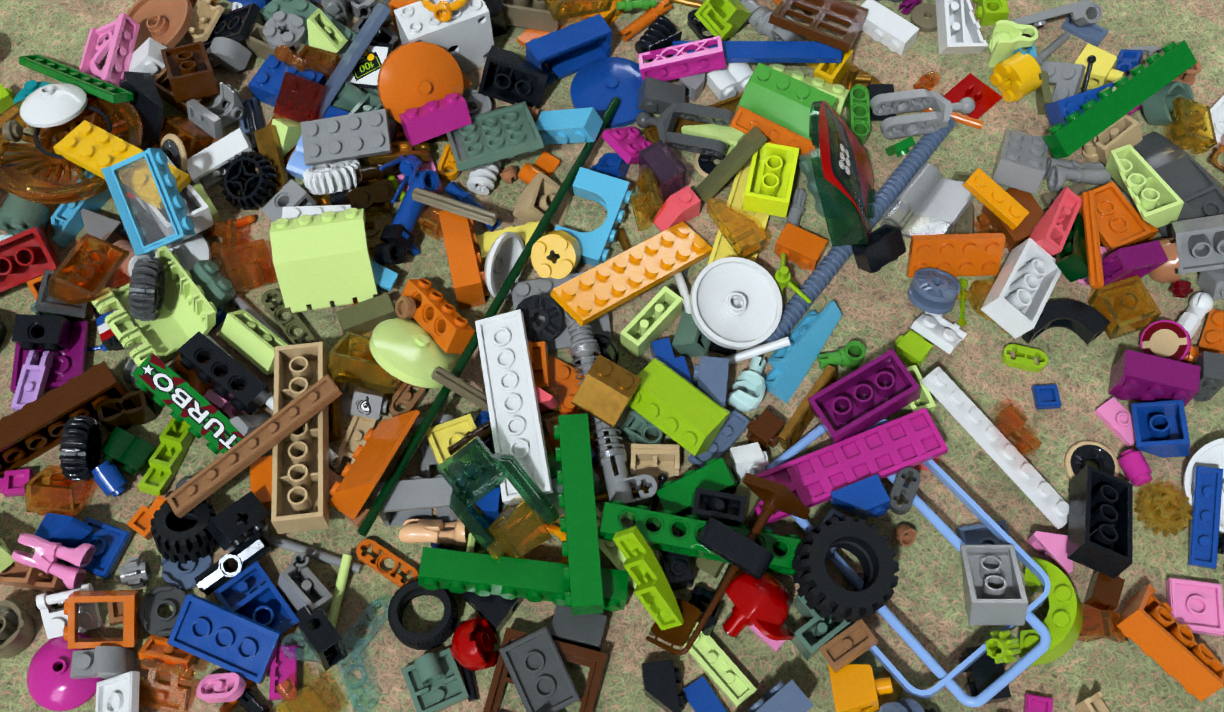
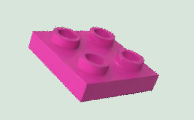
M633 126L607 129L601 135L627 164L653 161L659 155L653 148V144L647 141L640 134V131Z

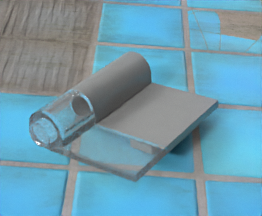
M924 163L879 222L881 226L888 224L900 228L902 236L911 238L912 235L948 234L975 196L962 186L964 182L942 178L940 171L934 165Z

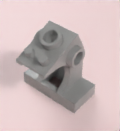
M222 82L219 83L220 95L215 98L212 106L205 107L195 99L186 102L189 120L215 139L223 136V127L241 119L246 112L242 104L243 99L238 95L239 91L237 89L232 90L230 84L226 86Z

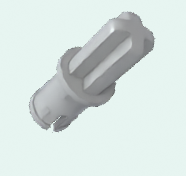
M804 189L794 190L791 204L788 206V216L785 225L788 222L797 227L799 226L801 215L805 211L803 208L806 198Z

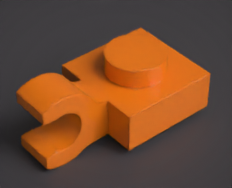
M158 495L149 508L142 505L126 525L149 540L152 537L150 528L152 526L150 523L151 519L154 518L153 514L156 510H161L160 506L162 504H168L167 499Z

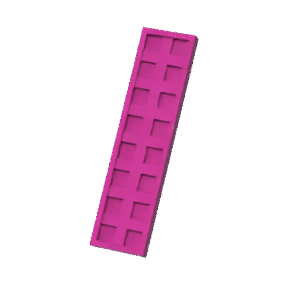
M925 407L755 476L785 485L807 508H811L830 500V492L878 474L881 480L898 473L903 468L914 467L948 453V448ZM760 500L755 509L758 517L763 510L761 506L764 502ZM777 510L774 515L770 516L766 525L791 515Z

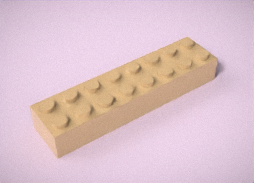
M323 342L275 347L273 415L328 374V354ZM329 405L273 447L271 523L278 534L329 529Z

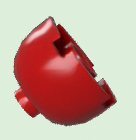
M480 616L470 618L458 626L454 631L450 647L453 658L467 670L472 671L486 670L494 667L499 656V650L494 652L493 643L497 642L494 630L488 620L485 618L479 619Z

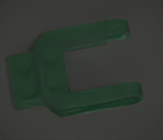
M478 435L436 468L452 487L450 508L488 555L508 557L510 551L504 540L474 503L500 485L505 478L508 479L533 511L536 510L543 520L548 523V526L559 519V513L555 506L514 455L492 454Z

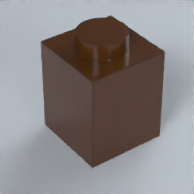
M1096 572L1091 578L1084 604L1110 614L1118 607L1125 580L1120 577L1111 578Z

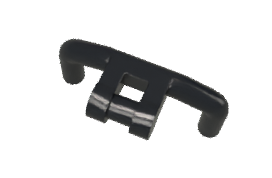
M728 564L714 593L702 586H695L691 593L692 599L688 603L694 605L702 612L701 618L708 608L702 605L701 602L708 603L709 606L732 564ZM722 598L702 629V633L705 636L711 635L717 624L715 616Z

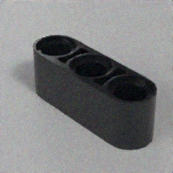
M712 517L708 519L696 538V541L758 580L762 578L774 559V555L768 550Z

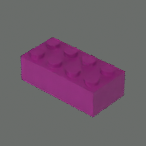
M891 349L809 397L808 402L813 414L834 444L861 433L919 399L920 387L895 351Z

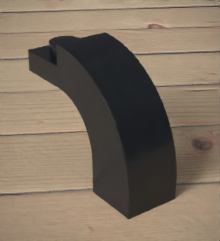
M1057 300L1046 303L1035 327L1023 334L1021 338L1028 344L1045 330L1053 327H1062L1076 333L1088 345L1101 335L1111 322L1089 305L1072 300Z

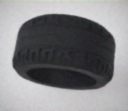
M418 579L401 586L395 592L388 607V621L393 633L401 643L416 650H429L443 644L454 632L458 620V609L451 592L448 589L441 588L427 590L423 586H419ZM423 595L439 598L444 605V615L434 629L425 633H413L404 627L402 615L410 601Z

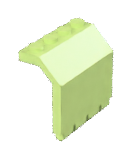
M348 208L345 211L335 213L327 211L321 215H302L294 219L280 218L271 222L270 241L273 265L285 308L290 307L292 313L309 311V304H311L312 310L331 308V301H334L336 307L354 304V297H357L358 303L374 298V294H377L378 289L367 245L364 208Z

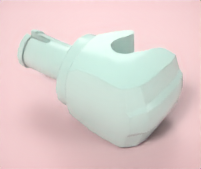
M754 356L748 371L740 372L737 382L729 388L730 391L734 392L727 396L726 402L739 411H754L764 397L766 385L761 375L766 366V360L763 359L761 364H759L762 357Z

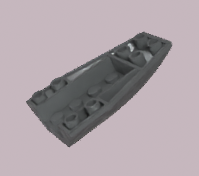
M1154 131L1143 136V140L1133 147L1184 201L1177 221L1224 214V186L1174 142ZM1171 223L1157 228L1163 238L1172 237Z

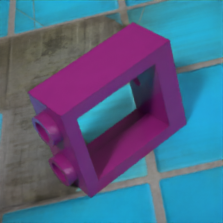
M1159 240L1120 248L1102 259L1104 286L1097 288V290L1137 281L1168 262L1169 260Z

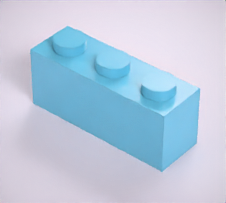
M590 107L541 111L535 125L543 144L551 145L595 142L603 121L595 109Z

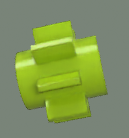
M1010 630L990 632L992 638L985 641L987 656L989 655L995 659L996 664L1015 662L1013 655L1021 653L1019 650V639L1010 635Z

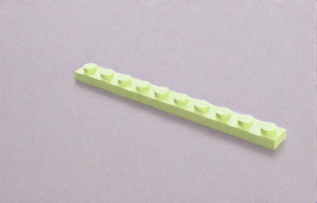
M596 507L597 529L599 532L602 513ZM598 539L599 551L616 570L627 571L623 566L626 557L615 542ZM629 575L628 584L635 590L637 584ZM698 622L696 623V625H695V627L693 628L691 634L689 635L688 639L686 640V642H685V644H684V646H683L684 648H685V646L687 645V643L689 642V640H690L692 634L694 633V631H695L697 625L699 624ZM701 631L688 653L737 709L757 689L710 635L705 636Z

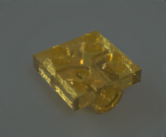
M643 169L631 190L630 199L638 231L647 230L662 207V199L658 195L657 181L653 176L652 169Z

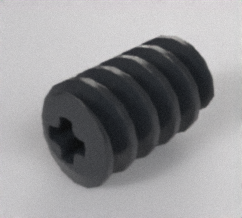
M657 16L644 32V35L635 43L636 52L638 54L648 52L651 45L676 34V27L665 16Z

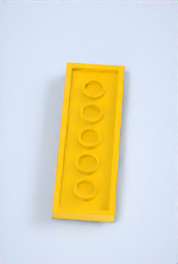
M86 120L53 147L56 154L62 155L65 159L103 179L105 178L101 170L102 168L112 166L143 152L140 148ZM146 161L118 173L122 184H126L129 187V193L161 210L164 208ZM168 164L171 173L176 178V186L180 193L192 181L191 177L182 170Z

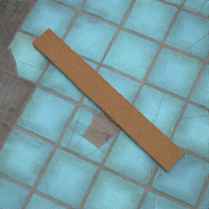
M328 374L167 496L166 499L174 514L182 518L343 393Z

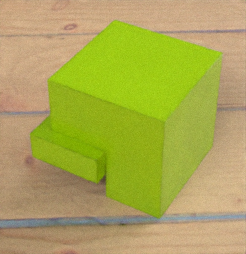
M705 0L694 15L714 37L721 35V40L725 41L727 38L731 39L752 13L740 0Z

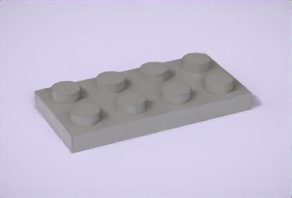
M386 109L300 122L306 166L392 153L388 111Z

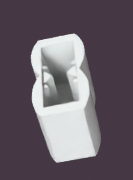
M727 63V68L710 71L707 74L706 84L720 101L734 97L737 92L745 90L754 72L747 63Z

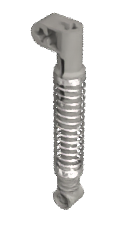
M565 311V324L571 340L569 347L570 357L575 359L572 364L578 366L574 371L580 373L576 376V379L582 380L577 384L580 387V384L598 357L596 355H601L602 353L600 352L598 341L593 337L590 322L581 327ZM588 413V421L591 424L589 430H592L590 436L594 437L591 443L596 445L593 451L598 453L595 456L596 463L602 470L609 503L615 500L623 502L625 506L635 507L652 502L657 491L656 480L647 474L628 477L625 465L627 461L626 450L624 449L625 446L621 444L623 441L622 437L619 436L621 431L617 429L619 423H616L615 427L612 428ZM612 463H614V466H615V470H616V474H617L616 476H614V473H613V469H612V465H611ZM631 485L635 486L636 492L638 491L636 499L633 498ZM642 485L649 489L648 493L644 494V491L640 490Z

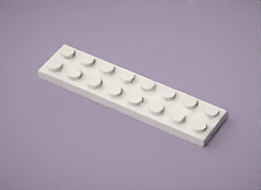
M519 309L477 320L475 325L502 502L506 505L553 493L523 312Z

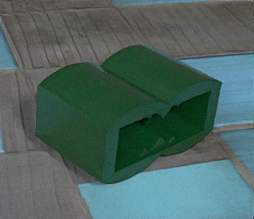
M116 426L99 451L104 455L102 458L104 461L109 460L111 464H120L123 466L121 469L133 477L136 474L143 477L150 468L148 460L157 448Z

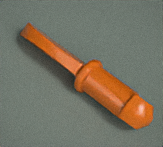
M249 215L236 220L232 219L230 224L207 231V236L232 228L237 230V228L254 223L256 217Z

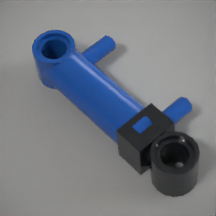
M423 170L418 171L414 178L411 175L409 176V188L391 225L385 226L379 238L384 243L378 244L374 249V258L378 264H400L405 260L406 250L414 256L420 253V249L413 244L415 236L412 232L425 204L414 201L412 199V192L417 187L430 192L436 191L439 187V177L435 171Z

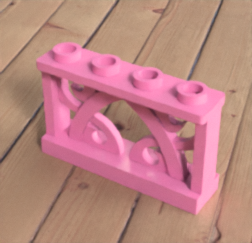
M122 13L118 15L117 20L98 29L95 27L91 28L78 71L119 87L120 79L123 80L124 71L129 70L140 24L127 14ZM108 53L105 65L102 68L105 55ZM85 92L88 98L87 104L92 103L93 99L98 98Z

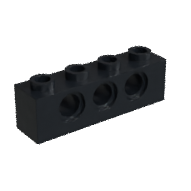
M198 331L178 349L182 366L188 371L194 370L197 373V377L204 384L210 383L214 387V391L221 398L227 397L230 399L232 406L237 411H244L248 415H252L271 397L268 386L201 332ZM227 373L223 377H218L220 374ZM244 387L242 390L236 391L237 388Z

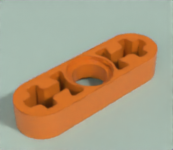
M365 539L357 545L356 555L359 560L399 588L404 585L402 576L397 574L399 568L405 575L412 573L413 580L418 579V572L414 567L375 541ZM372 546V551L379 557L377 560L369 554L364 557L363 549H369ZM386 559L395 561V565L390 571H383L381 569V564Z

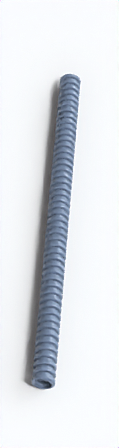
M950 117L947 127L940 128L934 133L924 134L906 158L903 159L902 163L899 164L888 180L885 181L884 185L881 186L880 190L873 196V199L867 204V216L870 232L922 164L927 162L941 142L944 141L955 127V121L952 117ZM865 209L862 210V211H863V218H864L865 215H866V213L864 212ZM860 214L816 269L812 271V274L808 276L804 284L800 286V290L812 302L808 304L797 293L794 294L792 299L782 309L781 319L777 328L761 345L784 338L789 334L790 330L794 328V325L798 323V320L802 318V315L806 313V310L810 308V305L814 303V300L818 298L853 254L851 245L867 236Z

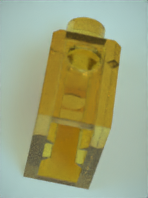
M513 498L489 527V531L495 538V541L487 547V551L494 559H498L504 553L508 557L519 558L552 536L525 498Z
M288 677L275 687L283 698L274 707L275 712H335L308 683L297 690Z

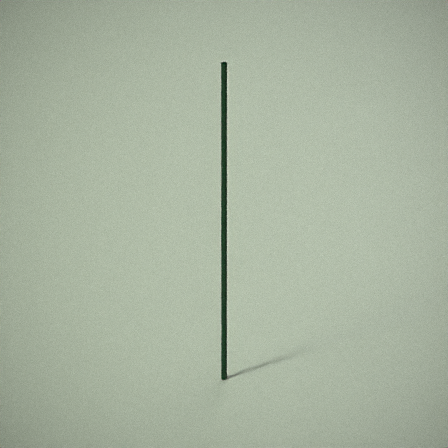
M613 97L601 117L603 124L595 142H587L483 319L495 316L528 261L533 244L542 237L573 184L579 168L583 167L620 103L619 98ZM476 330L451 371L458 378L478 346ZM442 386L357 530L358 534L364 537L368 534L450 394L451 390L447 387Z

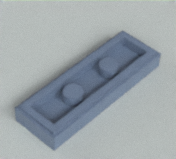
M732 408L729 411L731 412L709 450L697 456L691 454L688 457V461L700 469L705 466L707 461L714 458H722L747 430L746 426L750 420Z

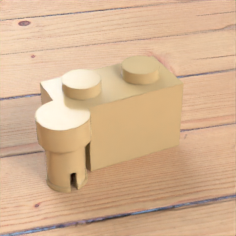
M1126 114L1098 134L1097 138L1094 137L1083 145L1084 159L1087 162L1101 161L1106 165L1111 150L1128 144L1134 147L1143 140L1140 123Z

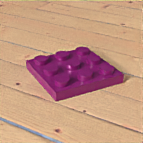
M87 321L73 322L68 349H59L58 352H52L54 355L53 364L50 368L44 391L56 389L65 384L69 379L86 372L90 324ZM44 331L41 332L39 338L43 336ZM18 344L15 346L10 389L14 394L23 364L25 365L26 358L30 352L20 349ZM36 348V350L39 352L40 357L38 360V365L40 364L42 354L45 351L43 350V348Z

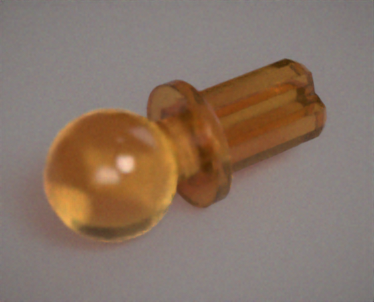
M279 45L275 48L274 55L276 59L284 62L286 66H293L301 72H304L306 67H308V63L300 58L296 51L290 50L288 46Z
M929 71L922 75L913 87L915 90L926 89L930 91L939 84L940 75L936 71Z

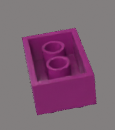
M1126 349L1111 369L1108 394L1114 395L1119 400L1131 399L1140 403L1183 400L1185 407L1199 392L1201 366Z

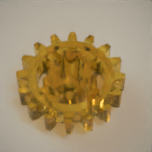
M1159 482L1156 486L1151 483L1146 489L1144 488L1138 493L1140 496L1134 501L1138 504L1134 512L1141 514L1137 519L1138 522L1145 521L1144 529L1152 527L1154 535L1162 531L1164 537L1171 533L1175 536L1189 526L1188 522L1192 519V516L1188 513L1193 510V507L1186 505L1189 497L1182 498L1180 496L1183 490L1174 491L1173 484L1165 488L1163 482ZM1167 520L1171 522L1176 521L1175 523H1166Z

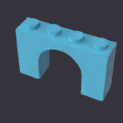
M580 167L572 185L574 195L601 204L607 211L606 220L598 229L591 232H578L556 225L554 230H563L575 237L581 247V259L579 262L596 267L609 258V246L617 238L618 230L616 229L618 223H622L626 213L624 208L626 203L630 204L633 191H631L630 182Z

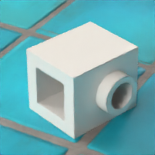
M758 442L730 448L731 467L738 482L745 478L747 473L756 475L764 472L765 466L769 464L767 453L761 450Z

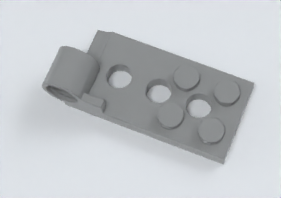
M1082 0L1010 21L1037 27L1047 24L1046 20L1071 13L1072 21L1077 26L1084 27L1097 23L1101 19L1102 8L1098 3Z

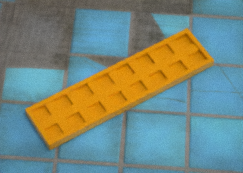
M682 221L552 289L550 296L582 327L708 257L713 248Z

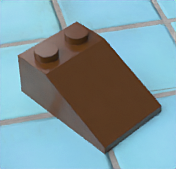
M203 41L160 50L176 102H187L194 98L210 97L213 94L219 93Z

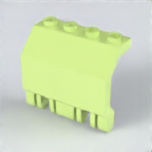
M166 245L157 248V258L163 264L165 271V294L160 315L156 320L140 321L132 317L129 309L130 303L128 302L130 283L119 288L107 287L92 294L89 299L101 315L118 308V310L106 316L105 322L124 348H131L141 342L143 343L135 347L129 354L137 366L151 353L156 355L162 362L178 356V349L198 331L206 336L216 325L217 309L211 301H207L202 288L194 284L190 272L186 268H182L177 255L174 252H170Z

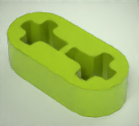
M1009 344L1002 351L1001 360L1009 367L1040 372L1046 367L1048 356L1039 349ZM1010 352H1014L1015 359H1011ZM1034 357L1038 358L1040 362L1038 365L1035 364Z

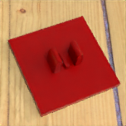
M971 73L943 96L951 103L959 102L964 97H971L975 101L976 107L972 113L966 115L975 119H979L1003 98Z

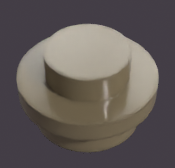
M8 120L7 123L2 125V133L6 140L19 142L23 136V128L16 120Z

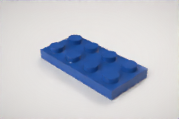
M190 593L186 595L167 643L261 684L265 680L283 633Z

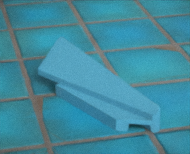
M830 301L823 311L819 313L815 310L808 312L788 335L791 345L777 349L767 360L771 367L774 368L764 377L766 390L785 403L789 401L801 384L842 316L834 301Z

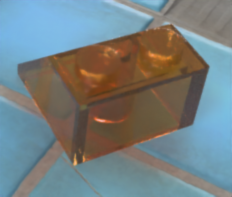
M167 116L164 119L160 142L156 145V148H160L161 140L166 134H175L182 141L188 159L210 146L214 138L185 116Z
M48 465L24 484L26 512H33L38 515H46L48 512L71 517L75 516L86 505L93 478L90 481L81 480L75 482L68 480L62 474L60 466Z

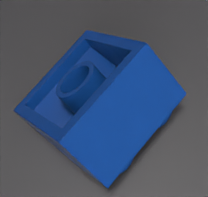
M1183 400L1131 404L1137 449L1161 458L1189 456L1190 439Z

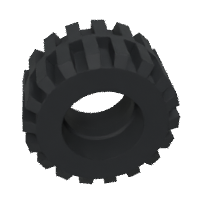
M206 499L182 518L174 514L169 503L162 504L160 506L161 510H156L153 514L154 518L151 519L150 523L152 526L150 527L159 553L166 560L170 558L171 562L176 563L180 561L181 564H187V561L192 560L193 563L198 561L200 557L205 558L208 556L207 553L209 551L213 552L216 548L215 544H218V542L206 529L207 524L216 516L212 504L206 502ZM192 527L189 530L179 532L184 528Z

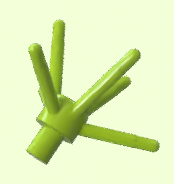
M782 253L781 267L776 271L775 276H772L779 287L781 297L783 296V289L789 286L810 304L812 302L811 299L798 289L800 285L791 278L789 269L786 267V254Z

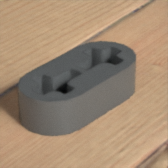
M906 467L899 471L889 497L891 500L890 509L898 515H903L910 511L920 485V473L912 467ZM910 475L913 477L908 488H905L904 478ZM902 493L905 494L904 503L906 504H902L899 507L896 505L897 501L895 500H899Z

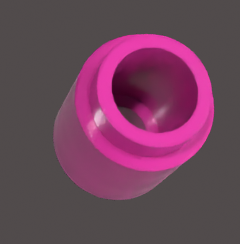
M1129 449L1120 454L1121 458L1118 460V463L1128 482H1132L1134 487L1142 486L1153 479L1151 476L1152 470L1141 451Z

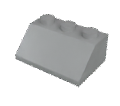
M1224 214L1171 222L1172 237H1174L1173 243H1176L1180 268H1177L1178 274L1224 268Z

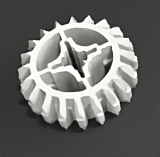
M355 159L311 166V168H307L303 173L305 188H307L308 193L314 195L335 194L336 192L348 190L361 183L358 182L355 171L357 168L362 167L359 161Z

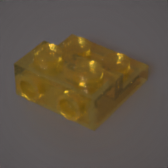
M1180 96L1172 100L1176 117L1175 121L1169 123L1170 137L1173 143L1178 144L1180 149H1194L1196 154L1205 153L1209 148L1217 145L1210 107Z

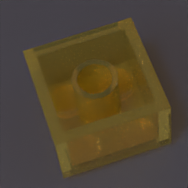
M1138 275L1105 285L1102 288H1097L1088 300L1090 307L1099 311L1111 322L1105 330L1110 340L1145 329L1161 315L1159 308Z

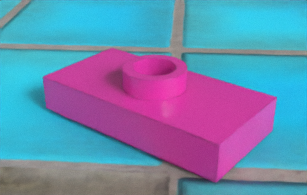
M298 645L277 647L270 665V701L297 699Z

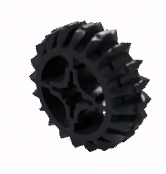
M250 151L249 153L242 152L241 155H235L234 161L228 160L229 166L223 167L226 171L225 174L220 175L224 179L220 183L224 188L221 193L226 196V200L234 207L245 211L264 207V202L270 201L269 196L275 195L272 191L273 188L278 187L274 183L278 179L277 175L274 174L277 169L262 154ZM255 166H257L258 171H259V174H257V171L255 170Z
M78 416L69 418L64 425V430L61 432L62 438L59 449L60 467L62 474L68 480L75 482L90 481L94 477L91 471L100 464L101 431L99 430V424L93 417Z

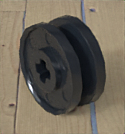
M532 295L517 305L516 310L521 309L523 312L528 341L532 343L548 342L559 333L562 326V313L553 299L544 295ZM535 313L545 317V322H542L541 326H537L534 322L532 323V317H535Z

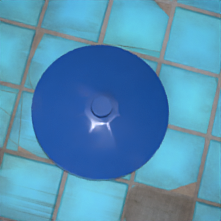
M606 57L594 60L583 66L576 73L571 83V101L574 109L593 107L601 118L613 97H617L620 99V103L605 128H619L635 123L636 116L643 111L638 109L639 88L643 82L639 64L625 58Z

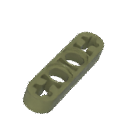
M270 289L263 293L261 301L265 309L292 345L303 344L304 340L307 343L317 342L298 315L292 313L290 307L285 308L282 294L278 290ZM270 298L276 299L279 305L277 308L269 301ZM288 312L291 314L288 320H279V316L282 313ZM301 328L303 332L300 336L293 337L291 336L292 330Z

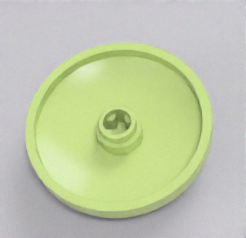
M394 318L382 321L374 328L369 341L370 351L374 359L385 371L403 382L423 388H442V384L431 378L433 370L440 366L451 373L461 354L445 353L417 321L410 319Z

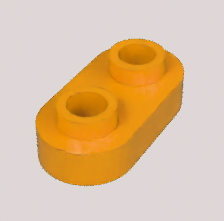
M449 143L445 146L437 166L439 176L446 181L454 180L460 174Z

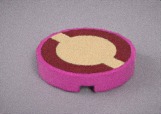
M1160 320L1153 322L1145 328L1140 338V348L1142 353L1182 362L1190 352L1191 338L1189 332L1182 325L1171 320Z

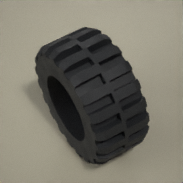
M842 516L840 519L833 517L824 523L821 522L801 540L802 542L794 552L796 557L792 560V568L796 569V573L792 577L794 583H799L800 588L797 592L800 598L805 596L808 600L806 605L810 609L817 608L819 610L817 614L823 618L831 615V620L835 622H841L844 619L846 622H854L859 618L863 619L883 607L886 601L891 599L894 594L892 588L898 584L899 578L894 573L899 571V563L894 562L893 559L896 556L894 547L889 548L887 545L889 539L885 534L881 536L877 533L879 528L873 524L870 526L865 525L866 521L861 518L852 521L851 516ZM834 547L842 548L857 557L864 571V583L861 590L857 592L848 591L832 581L825 566V556L828 549Z

